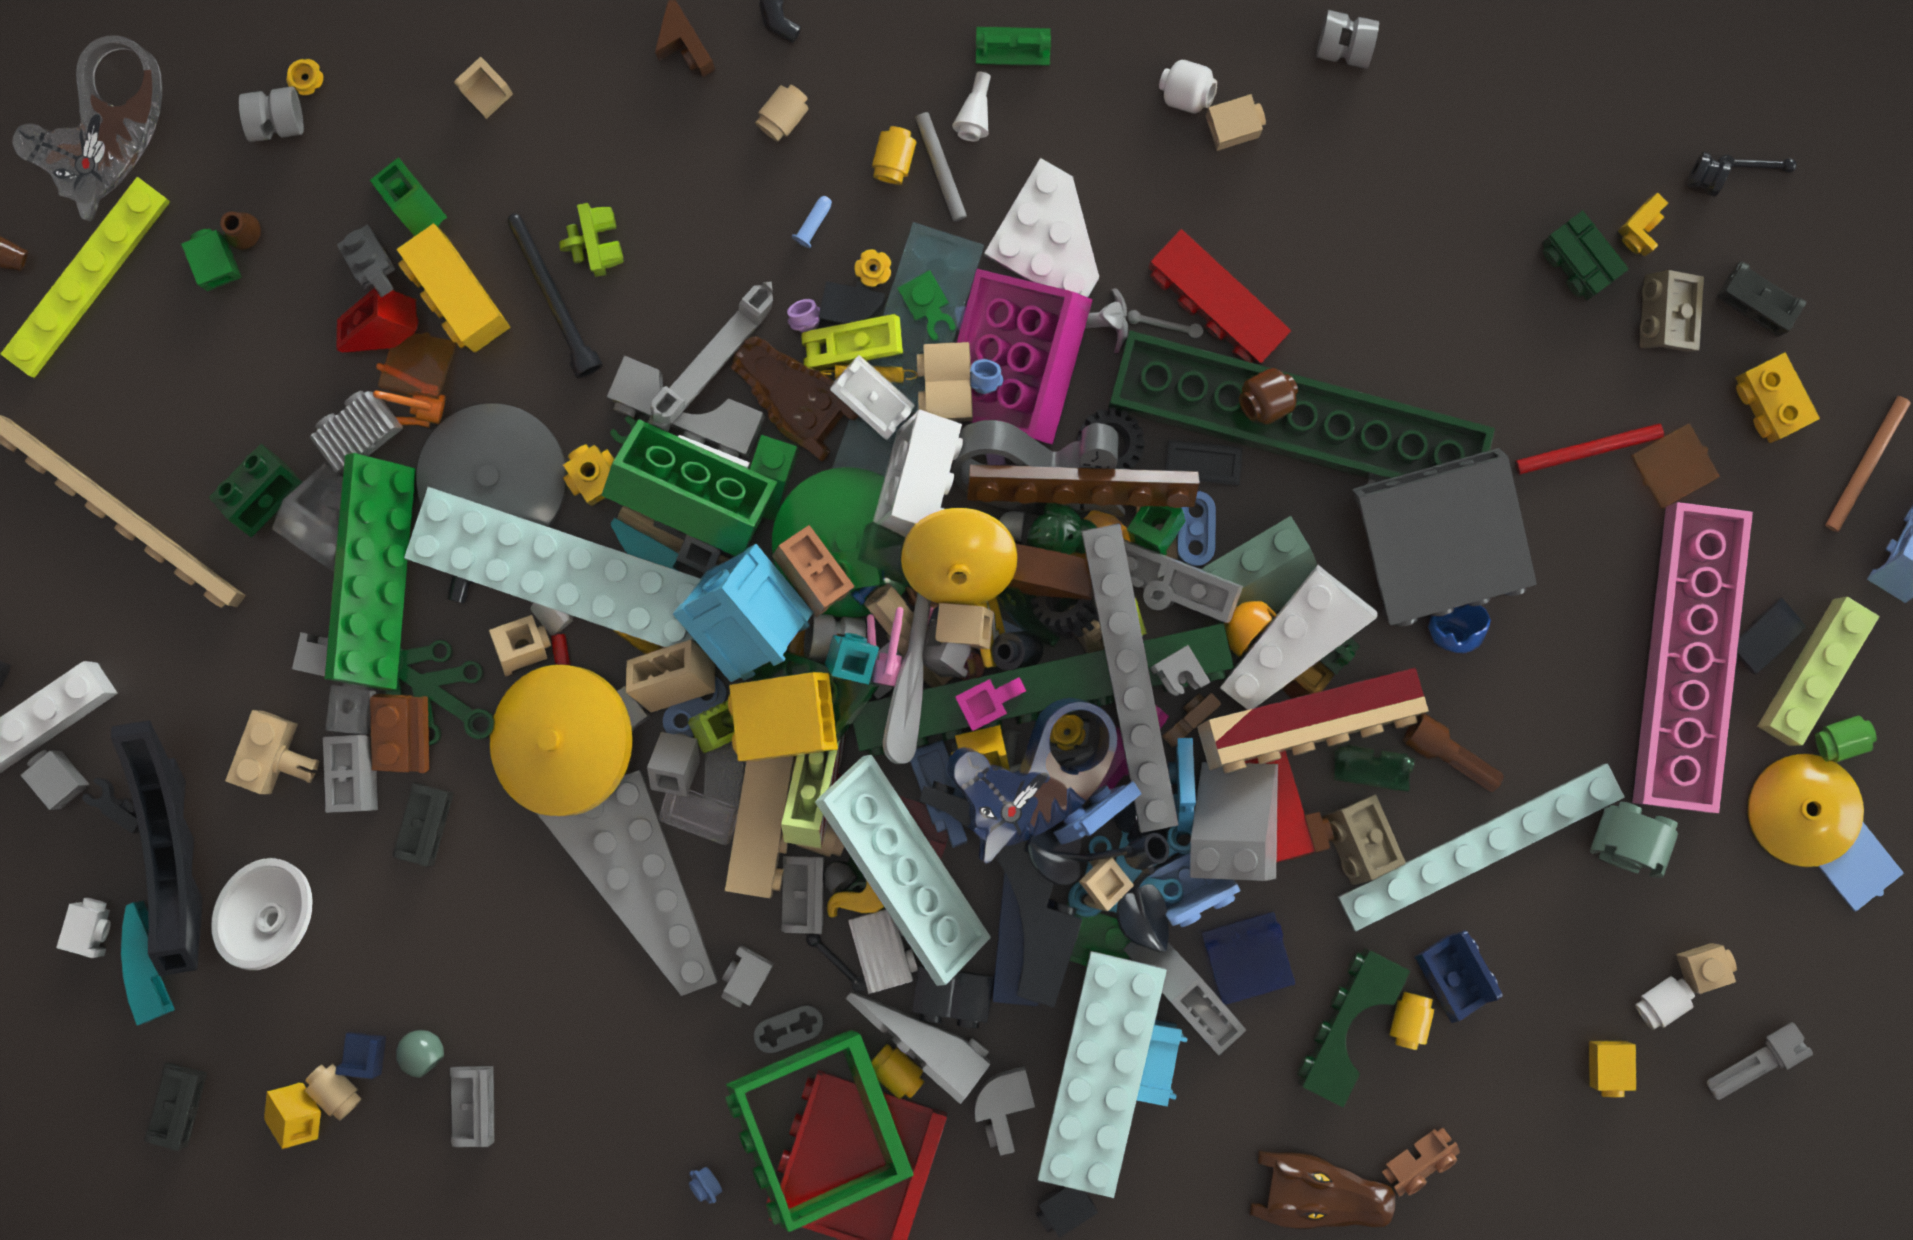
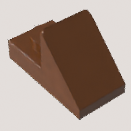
M669 0L656 45L655 54L657 59L660 61L680 48L685 47L680 53L691 71L697 68L702 77H705L715 71L713 61L677 1Z

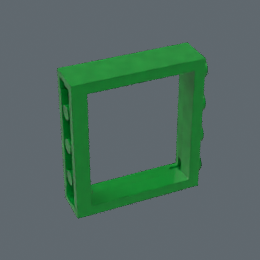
M853 1030L846 1031L726 1084L730 1094L725 1097L726 1105L731 1116L739 1118L743 1131L738 1133L741 1144L747 1154H753L757 1165L752 1168L754 1178L761 1190L766 1188L771 1201L766 1204L769 1217L774 1225L779 1223L787 1232L800 1228L914 1175L861 1034ZM843 1050L886 1165L789 1209L745 1093Z

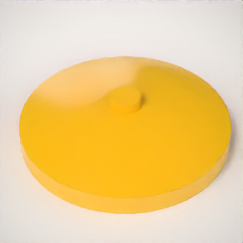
M550 665L535 669L521 677L508 689L494 714L495 726L490 735V754L495 773L506 792L517 803L528 810L547 816H573L587 812L604 802L615 791L625 775L632 751V727L627 708L613 686L603 677L588 669L570 665Z

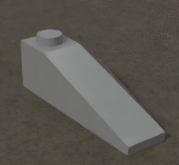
M853 990L846 997L884 1034L888 1032L893 1036L892 1041L903 1053L913 1059L918 1058L922 1062L920 1064L923 1067L922 1070L960 1104L990 1066V1061L986 1058L989 1051L973 1037L968 1042L958 1034L932 1023L921 1021L913 1015Z

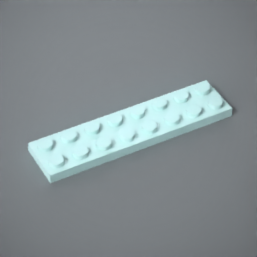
M431 487L427 488L404 557L405 559L663 647H669L690 639L695 641L675 618L673 613L684 602L701 578Z

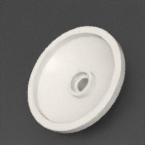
M267 858L246 865L231 877L222 889L212 915L213 941L218 952L227 962L245 970L266 969L285 959L296 948L307 930L312 913L311 888L304 874L297 867L284 860Z

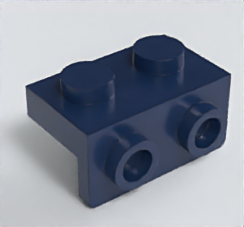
M1466 930L1443 937L1415 956L1418 965L1451 1023L1459 1022L1484 1004L1497 1001L1503 997L1495 975L1489 971L1479 953L1477 943Z

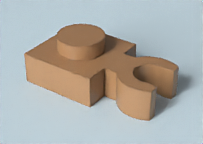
M1198 693L1183 707L1187 713L1165 732L1162 737L1171 747H1174L1177 744V738H1184L1190 731L1195 729L1221 705L1220 701L1212 693L1207 694L1205 697Z

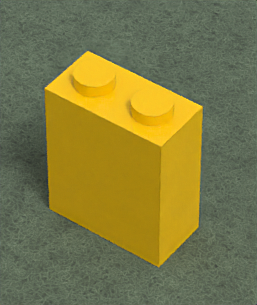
M811 672L729 685L728 708L733 716L735 731L732 736V745L737 754L738 762L761 761L838 750L829 673Z

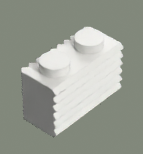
M886 909L848 920L869 994L913 981L912 972L918 971L913 950L905 951L901 937L903 934Z

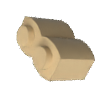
M969 342L924 344V354H917L918 377L925 376V391H918L920 410L954 422L973 421Z

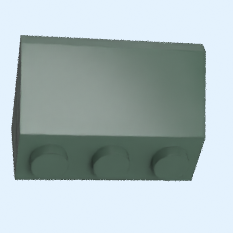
M1289 516L1203 567L1201 570L1243 586L1236 607L1244 602L1262 601L1274 612H1277L1284 607L1317 566V562L1292 516ZM1216 619L1218 624L1224 623L1223 621Z

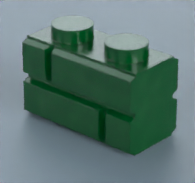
M1583 210L1541 242L1545 247L1543 254L1547 261L1555 268L1559 266L1569 277L1566 279V284L1571 292L1577 297L1583 295L1586 301L1629 270Z

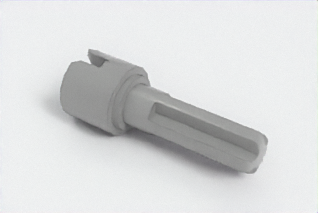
M1791 1022L1766 1037L1767 1041L1764 1042L1765 1047L1710 1078L1707 1081V1086L1713 1096L1720 1100L1778 1066L1781 1069L1785 1068L1788 1070L1812 1056L1813 1052L1810 1047L1804 1044V1036L1797 1026Z

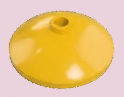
M950 508L929 514L911 528L902 546L901 563L907 581L924 598L937 604L975 606L993 599L1009 585L1017 567V549L1008 529L996 518L974 509Z
M1796 754L1775 761L1758 776L1749 795L1748 819L1755 838L1770 855L1794 866H1820L1838 859L1854 844L1863 823V801L1855 781L1840 765L1832 760L1826 762L1822 756ZM1810 802L1815 803L1818 808L1815 816H1810L1806 811V807Z

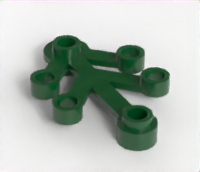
M436 640L430 646L403 650L400 647L396 690H385L386 694L401 695L400 678L412 687L413 697L428 696V727L433 728L435 731V738L429 742V746L437 744L442 736L440 728L434 723L430 700L463 721L464 729L470 737L486 739L490 737L494 730L495 721L493 714L483 709L473 710L439 687L463 681L470 684L478 683L484 676V669L481 664L475 661H467L460 667L420 674L408 666L431 659L439 663L449 661L453 656V647L444 640ZM440 644L445 645L447 648V654L443 658H437L435 655V648ZM470 665H474L478 669V675L474 679H468L465 674L467 667ZM480 717H484L488 722L487 728L482 732L478 731L475 727V722Z

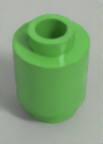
M1859 715L1824 726L1821 732L1815 734L1817 749L1826 762L1830 760L1839 762L1870 752L1873 749V742L1877 740L1872 723L1869 720L1864 721Z

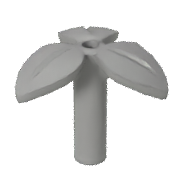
M1114 288L1111 289L1115 302L1108 304L1100 312L1089 313L1085 329L1113 327L1117 332V344L1114 353H1119L1128 334V323L1126 321L1127 306L1122 294L1118 289Z

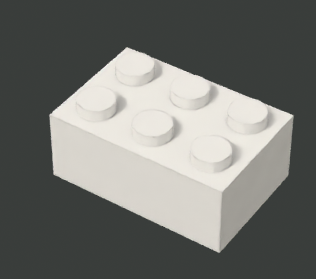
M919 409L897 430L870 530L871 535L903 545L908 532L917 522L929 514L944 510V508H941L943 495L949 493L954 479V474L950 472L952 460L958 458L963 444V439L959 438L962 424Z

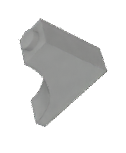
M1132 941L1123 949L1135 962L1167 970L1162 993L1218 1055L1246 1031L1244 1026L1169 943L1165 952H1156Z

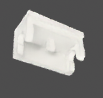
M860 355L834 381L830 389L886 440L895 432L897 426L903 420H906L915 406L913 402Z

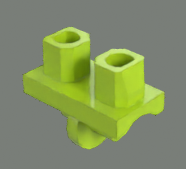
M589 203L579 204L577 208L583 235L579 236L577 224L566 226L568 238L559 242L560 251H571L573 262L580 263L585 261L582 249L586 248L590 269L594 272L595 277L606 275V268H611L624 262L619 241L600 244L598 232L617 229L614 212L611 207L591 208Z

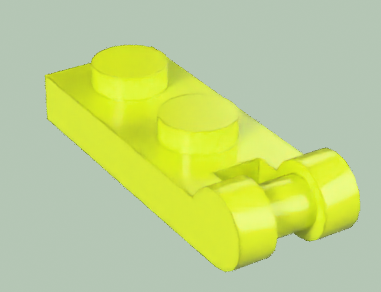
M895 314L801 333L802 346L806 347L807 356L803 359V364L820 372L826 370V368L835 367V364H851L858 355L867 361L903 354L900 317ZM826 343L827 353L821 354V346Z

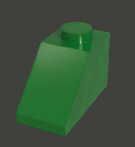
M399 157L370 180L392 211L414 236L433 223L439 227L440 223L447 218Z
M761 435L750 470L777 481L763 518L775 521L783 503L799 449L795 445Z

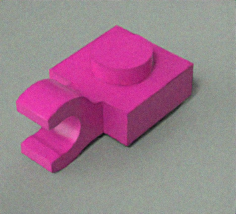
M1020 678L997 689L994 688L989 679L955 696L971 730L974 731L1006 715L1007 712L1002 703L1026 692V689Z

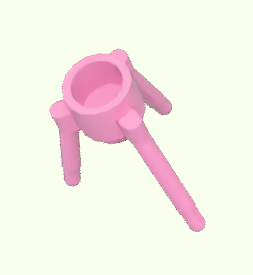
M930 606L928 624H929L930 618H931V616H932V613H933V611H934L933 607H931V606ZM902 607L896 609L888 653H880L879 660L876 657L872 671V683L895 687L902 665V656L896 655L904 612ZM869 614L867 616L868 643L876 646L874 616Z

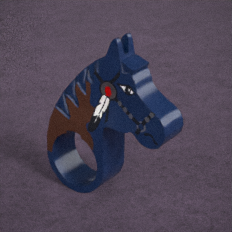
M1077 698L1061 699L1047 706L1036 720L1021 767L1016 772L1009 771L998 765H990L984 755L967 747L957 749L950 756L947 765L948 775L969 803L971 823L968 825V828L981 838L980 860L987 864L993 860L1004 846L1029 840L1031 836L1034 835L1035 837L1047 831L1076 811L1095 792L1110 768L1117 747L1115 725L1104 710ZM1074 710H1086L1092 714L1099 727L1100 739L1098 747L1086 762L1065 770L1066 766H1061L1051 753L1049 744L1051 730L1057 720L1066 713Z

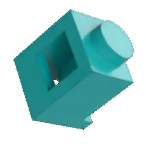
M845 633L844 637L833 635L825 665L831 676L869 685L879 647L867 643V638L854 633Z

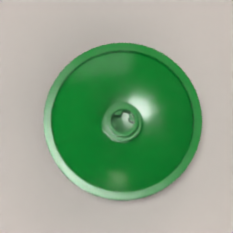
M842 467L825 470L807 478L788 495L779 509L772 532V553L774 554L780 544L810 525L829 552L878 546L881 569L896 555L901 558L903 545L870 534L885 477L866 469ZM774 560L776 568L797 592L795 587L792 585L787 576L784 574V572L781 570V568ZM902 563L883 580V584L877 587L889 583L902 596L906 591L905 588L909 585L903 573ZM854 588L841 601L833 603L822 614L833 615L836 618H842L843 616L860 618L872 613L864 604H858L851 596L855 590L858 592L861 589Z

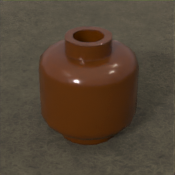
M1275 368L1267 369L1244 382L1242 394L1239 396L1240 406L1250 420L1261 424H1269L1294 410L1298 387L1295 380L1289 374H1284Z

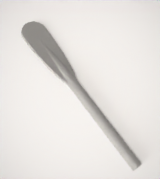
M918 592L908 651L896 680L883 738L885 755L891 762L896 764L908 763L914 757L920 725L923 693L922 654L931 601L924 598Z

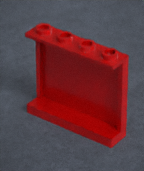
M818 1070L815 1079L808 1077L801 1099L808 1101L804 1114L796 1113L789 1133L790 1136L796 1137L792 1151L784 1149L777 1172L784 1174L780 1187L789 1209L886 1165L855 1082ZM882 1091L914 1175L802 1227L839 1240H907L943 1132L947 1112L905 1098L898 1099L895 1095Z

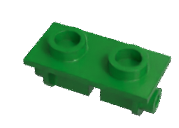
M976 27V64L1050 66L1051 28Z

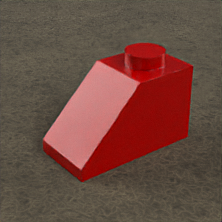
M373 288L337 319L336 350L345 353L396 348L408 337H411L418 327L416 299L393 290L380 297L376 289Z

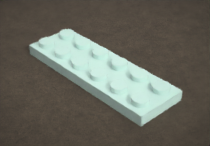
M862 756L815 803L937 986L946 985L991 937L873 756Z
M1090 951L1038 1180L1114 1198L1167 970L1165 968Z

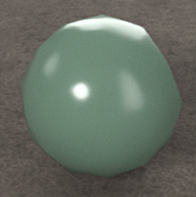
M425 1030L409 1032L399 1041L396 1049V1060L401 1070L417 1078L427 1074L444 1057V1047L439 1037Z

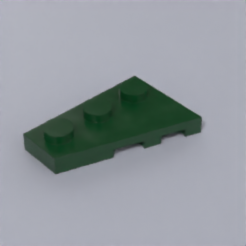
M788 650L783 654L785 657L783 662L775 666L768 662L753 670L755 672V675L751 677L753 681L811 672L829 673L837 743L879 687L872 683L868 685L831 676L826 665Z

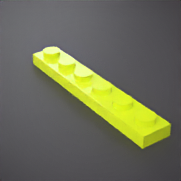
M136 177L0 354L27 375L35 378L171 201L139 177Z

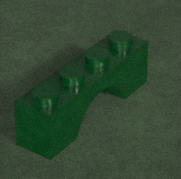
M1366 948L1363 949L1362 954L1356 952L1350 961L1347 973L1351 974L1345 988L1340 986L1336 990L1330 1003V1007L1334 1008L1328 1022L1323 1020L1320 1023L1313 1038L1317 1045L1311 1056L1307 1054L1304 1056L1297 1070V1075L1300 1076L1298 1084L1343 1108L1360 1075L1359 1071L1350 1061L1346 1049V1036L1349 1026L1354 1018L1366 1008L1380 1004L1394 1005L1410 973V970Z

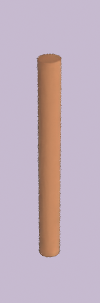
M1901 396L1896 397L1825 526L1835 532L1840 531L1911 402Z

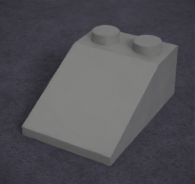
M1202 762L1191 834L1190 878L1258 881L1276 879L1278 764L1259 765L1256 763H1245L1246 768L1224 774L1223 767L1209 770L1208 763Z

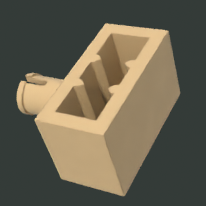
M691 639L669 647L662 646L660 650L627 660L626 693L651 713L715 692V663Z
M252 710L225 781L258 794H272L280 772L311 783L316 773L302 769V766L311 770H317L319 760L289 751L298 723L265 711Z

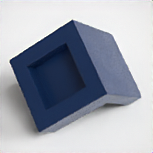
M353 1032L346 1033L342 1064L336 1066L335 1074L368 1079L381 1075L386 1036Z

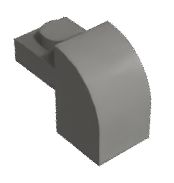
M1025 1066L993 1075L985 1081L976 1096L974 1107L975 1120L979 1122L991 1119L992 1124L985 1125L990 1148L998 1146L1000 1156L1015 1152L1006 1114L1035 1107Z

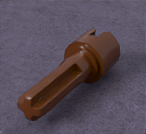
M1423 713L1416 717L1418 723L1408 727L1403 741L1426 759L1440 758L1489 792H1494L1501 785L1504 778L1503 773L1450 739L1449 728L1439 721Z

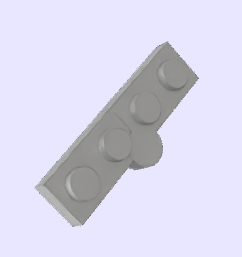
M1123 539L1132 585L1144 588L1143 598L1148 607L1153 610H1163L1171 607L1176 602L1225 623L1231 622L1243 586Z

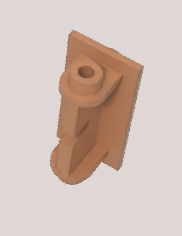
M1444 1128L1438 1131L1433 1129L1413 1144L1421 1155L1417 1160L1406 1149L1386 1164L1387 1168L1382 1173L1390 1184L1396 1180L1398 1181L1394 1188L1399 1197L1404 1193L1408 1195L1416 1193L1427 1183L1426 1177L1436 1170L1442 1173L1457 1162L1455 1156L1460 1153L1456 1142L1450 1146L1447 1145L1452 1139Z

